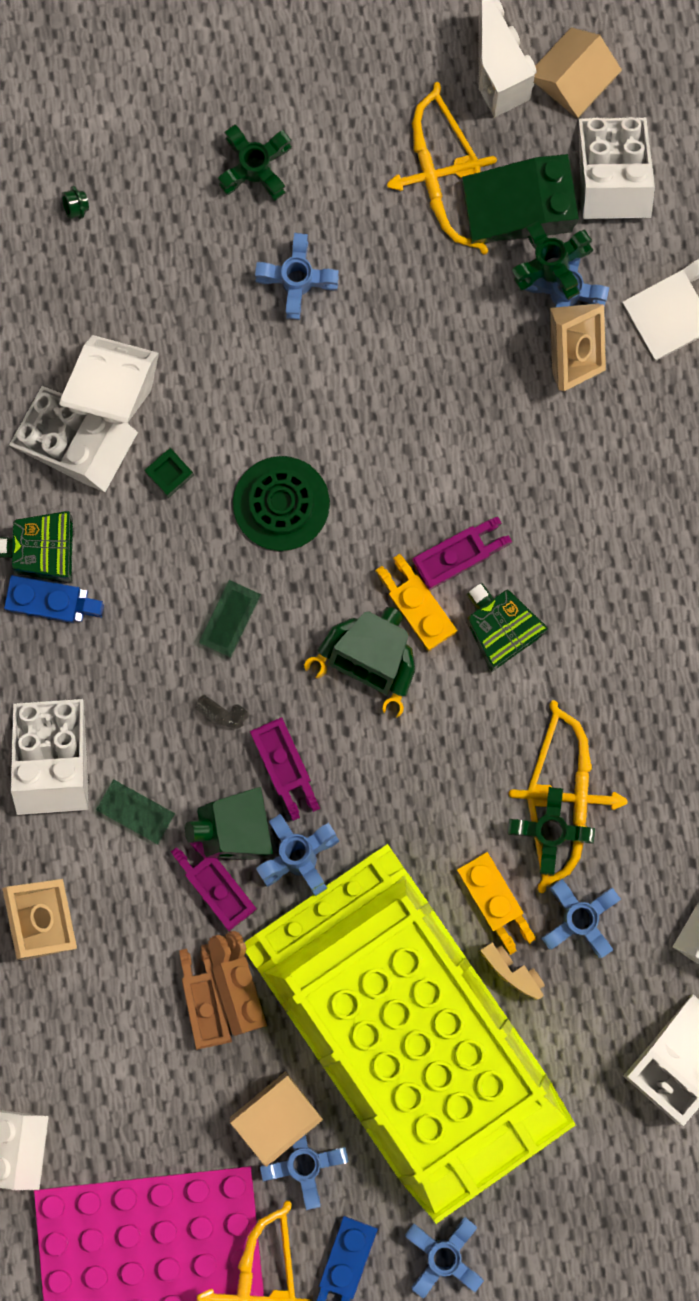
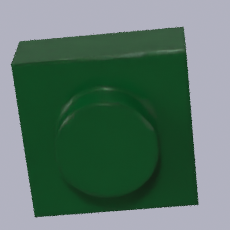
M171 448L144 470L145 474L168 498L194 476L192 470Z

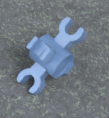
M294 233L292 257L288 258L282 266L256 262V283L283 284L284 289L288 292L286 319L300 320L302 295L307 293L311 287H319L325 290L338 289L339 270L312 269L311 264L306 259L308 234ZM294 271H301L306 275L305 279L300 282H293L288 276Z
M576 258L570 261L569 265L570 271L578 281L576 287L580 294L567 300L558 289L559 284L557 282H548L542 277L524 290L533 293L550 294L556 307L574 306L578 301H584L589 304H603L605 307L609 287L585 284L582 276L578 273L580 258Z
M281 814L271 819L269 823L281 844L278 857L266 861L256 868L266 886L274 884L290 871L294 875L303 876L315 896L325 891L327 887L315 869V865L317 862L316 854L333 847L339 842L331 825L327 823L321 826L313 835L306 838L300 834H293ZM298 849L306 850L302 859L297 861L290 860V856L294 851Z
M563 879L549 888L565 909L563 917L564 922L541 938L548 949L552 950L572 934L583 935L599 958H603L613 951V948L600 933L597 926L599 915L621 900L616 891L610 888L591 903H579ZM576 909H584L590 916V923L585 929H578L572 922V914Z
M305 1134L293 1144L294 1151L288 1160L271 1163L267 1167L262 1165L260 1171L263 1181L289 1175L300 1181L306 1210L321 1207L315 1181L320 1168L348 1163L346 1147L317 1153L314 1149L308 1147ZM308 1154L314 1159L315 1168L311 1173L300 1174L296 1171L294 1159L298 1155Z
M466 1217L462 1219L448 1240L435 1241L414 1223L406 1232L405 1237L427 1253L429 1265L411 1287L421 1298H425L440 1276H450L453 1274L474 1292L483 1283L484 1280L481 1276L461 1262L460 1249L477 1229L476 1225ZM440 1248H449L454 1252V1261L448 1267H439L434 1262V1255Z

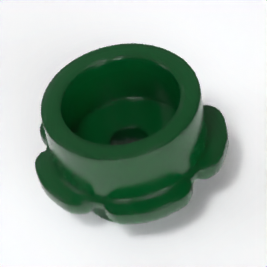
M71 186L69 191L62 192L61 194L63 208L69 219L76 217L82 219L84 218L85 211L89 210L88 198L84 191H78L75 186Z

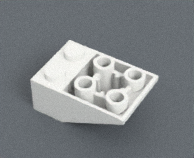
M481 0L478 17L479 91L495 118L530 100L532 87H534L536 67L532 58L528 54L524 56L519 47L520 38L512 25L508 27L503 18L504 10L500 1Z
M646 118L579 119L580 182L583 219L651 218L655 183Z
M92 335L83 346L59 405L68 407L75 414L88 415L90 413L102 416L106 422L112 424L128 423L151 392L159 353Z
M41 386L9 446L83 484L106 492L138 432L128 423L112 424L106 422L102 416L90 413L88 415L75 414L68 407L59 405L62 393Z
M83 699L13 704L11 794L17 815L88 810V775Z
M693 994L623 1075L624 1078L667 1116L681 1126H684L699 1108V999Z
M0 1110V1188L39 1190L49 1116Z

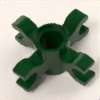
M236 124L224 132L227 136L225 140L237 152L240 162L234 168L225 171L218 177V180L221 182L219 186L226 195L234 192L244 181L248 180L251 182H261L274 201L286 193L283 189L285 185L271 170L270 162L284 155L292 148L289 144L291 139L284 130L275 134L265 145L259 142L249 143ZM252 158H259L264 161L261 166L256 168L246 164Z
M539 221L528 225L526 230L529 236L527 237L535 249L536 259L521 263L512 269L515 275L514 281L519 289H527L537 279L542 277L548 282H557L567 300L580 294L576 287L578 281L570 271L569 262L576 258L585 257L593 252V248L590 245L592 240L586 230L577 232L564 243L558 238H548ZM551 258H559L555 262H546Z
M549 787L546 815L541 817L538 822L509 819L508 835L536 837L537 841L543 846L540 874L554 875L557 847L561 846L564 841L594 843L595 828L569 826L560 817L563 788ZM547 822L557 823L562 830L561 837L555 841L546 840L541 834L542 826Z

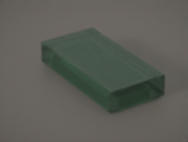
M229 580L199 643L232 658L261 598V594Z
M114 779L96 811L159 845L176 815L174 812Z

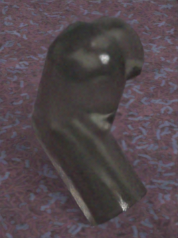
M202 695L195 704V709L213 723L233 729L243 727V722L249 717L248 711L239 704L233 705L230 712H228L207 695Z

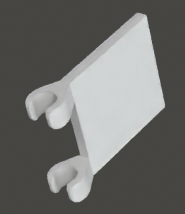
M699 259L683 270L622 302L655 361L699 339V297L690 283L699 279Z

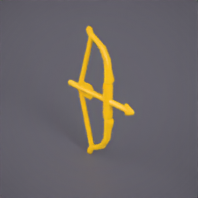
M435 82L433 84V91L416 106L412 120L413 149L418 153L422 173L402 178L397 174L387 183V187L402 191L405 185L425 181L431 199L429 205L437 217L442 230L454 242L478 248L485 255L488 253V247L484 243L471 244V239L460 236L451 227L442 202V192L438 177L456 174L462 178L481 172L480 167L495 164L497 158L495 156L477 158L440 96L441 84ZM434 99L468 154L467 156L455 158L452 166L436 170L431 153L426 146L421 124L424 109Z
M552 700L549 708L553 714L528 790L512 789L509 791V796L511 798L527 799L531 821L538 822L535 806L547 807L548 789L552 786L537 784L558 719L560 718L572 726L578 739L579 749L578 772L575 775L574 794L563 793L562 802H574V826L587 827L585 825L588 803L611 805V809L615 810L625 806L628 801L616 792H612V796L588 795V772L592 770L588 738L580 722L559 709L557 701ZM534 837L539 866L541 867L543 846ZM573 841L571 857L562 870L550 876L541 874L542 880L538 884V891L540 893H544L548 885L572 873L581 859L584 843Z
M285 1201L281 1209L260 1219L248 1235L245 1249L238 1265V1269L241 1272L237 1294H214V1289H209L197 1296L198 1301H312L310 1299L295 1298L287 1214L291 1210L292 1205L290 1201ZM280 1218L288 1291L273 1290L268 1297L250 1296L253 1278L251 1271L257 1239L266 1225Z

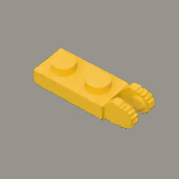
M398 554L393 558L394 564L408 581L397 588L390 573L383 566L377 568L375 572L390 592L389 597L429 652L456 634L458 630L419 575H415L404 557Z
M488 852L457 869L459 876L492 932L496 931L509 955L517 951L513 939L503 927L510 921L515 920L522 937L529 944L536 940L528 923L522 916L524 912Z

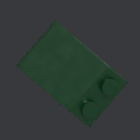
M568 154L534 157L467 175L461 179L471 244L528 238L529 233L526 227L536 221H539L547 236L570 233L579 220Z

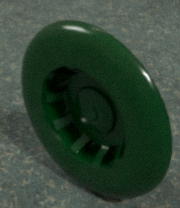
M288 456L270 457L255 463L240 478L233 497L235 519L242 532L257 545L276 551L296 549L313 540L324 527L330 509L328 488L321 475L308 463ZM284 477L286 479L278 480L277 478ZM295 480L300 485L296 486L292 483V481ZM267 481H272L268 485H264V483H266ZM257 491L262 492L260 497H255ZM300 492H306L308 498H302ZM261 505L262 511L256 513L254 507ZM302 505L308 507L305 514L300 511ZM264 517L269 518L271 523H265L263 521ZM297 517L299 521L292 525L290 521ZM285 523L286 527H276V524Z

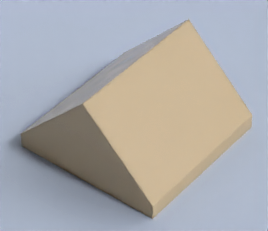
M571 27L535 66L534 83L578 119L618 76L622 69L599 34Z
M588 304L550 308L552 372L558 389L566 391L606 370L604 305Z
M63 879L2 888L17 960L25 961L77 949Z
M286 1071L230 1117L232 1126L266 1167L323 1120Z

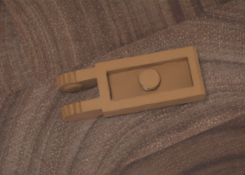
M231 931L227 932L225 937L221 935L212 936V938H209L207 946L209 947L208 950H210L209 954L213 964L212 970L232 1035H240L267 1026L246 957H244L247 948L245 942H243L242 935L239 932Z
M208 944L201 945V957L206 969V973L193 976L192 959L188 949L179 950L184 974L182 983L196 1050L232 1042L228 1019L212 970L213 964Z

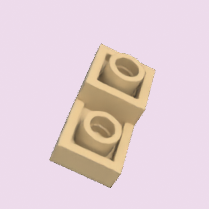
M492 942L479 951L490 967L514 989L535 1000H539L544 996L540 989L545 984L536 970L532 968L528 971L525 965H523L514 972H511L508 966L513 964V961L502 945L496 948Z

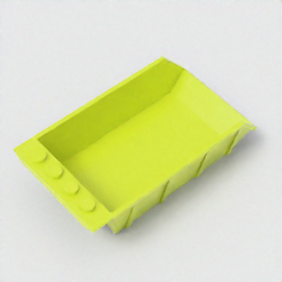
M387 844L328 884L325 891L317 896L312 895L245 942L246 954L398 1179L437 1224L576 1126L542 1067Z

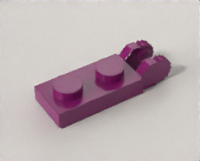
M498 516L475 528L471 526L412 559L416 570L429 591L489 559L490 555L512 543L509 535L496 539L487 546L483 544L480 536L496 530L502 524Z
M281 717L250 731L279 797L282 796L292 820L300 818L298 807L289 792L302 787L309 808L313 812L319 810V804L309 784L311 780L283 718Z
M201 842L190 843L194 850L199 852L204 858L194 868L187 861L188 858L182 850H179L177 847L174 848L171 854L187 873L185 876L229 932L258 910L217 858L206 857Z

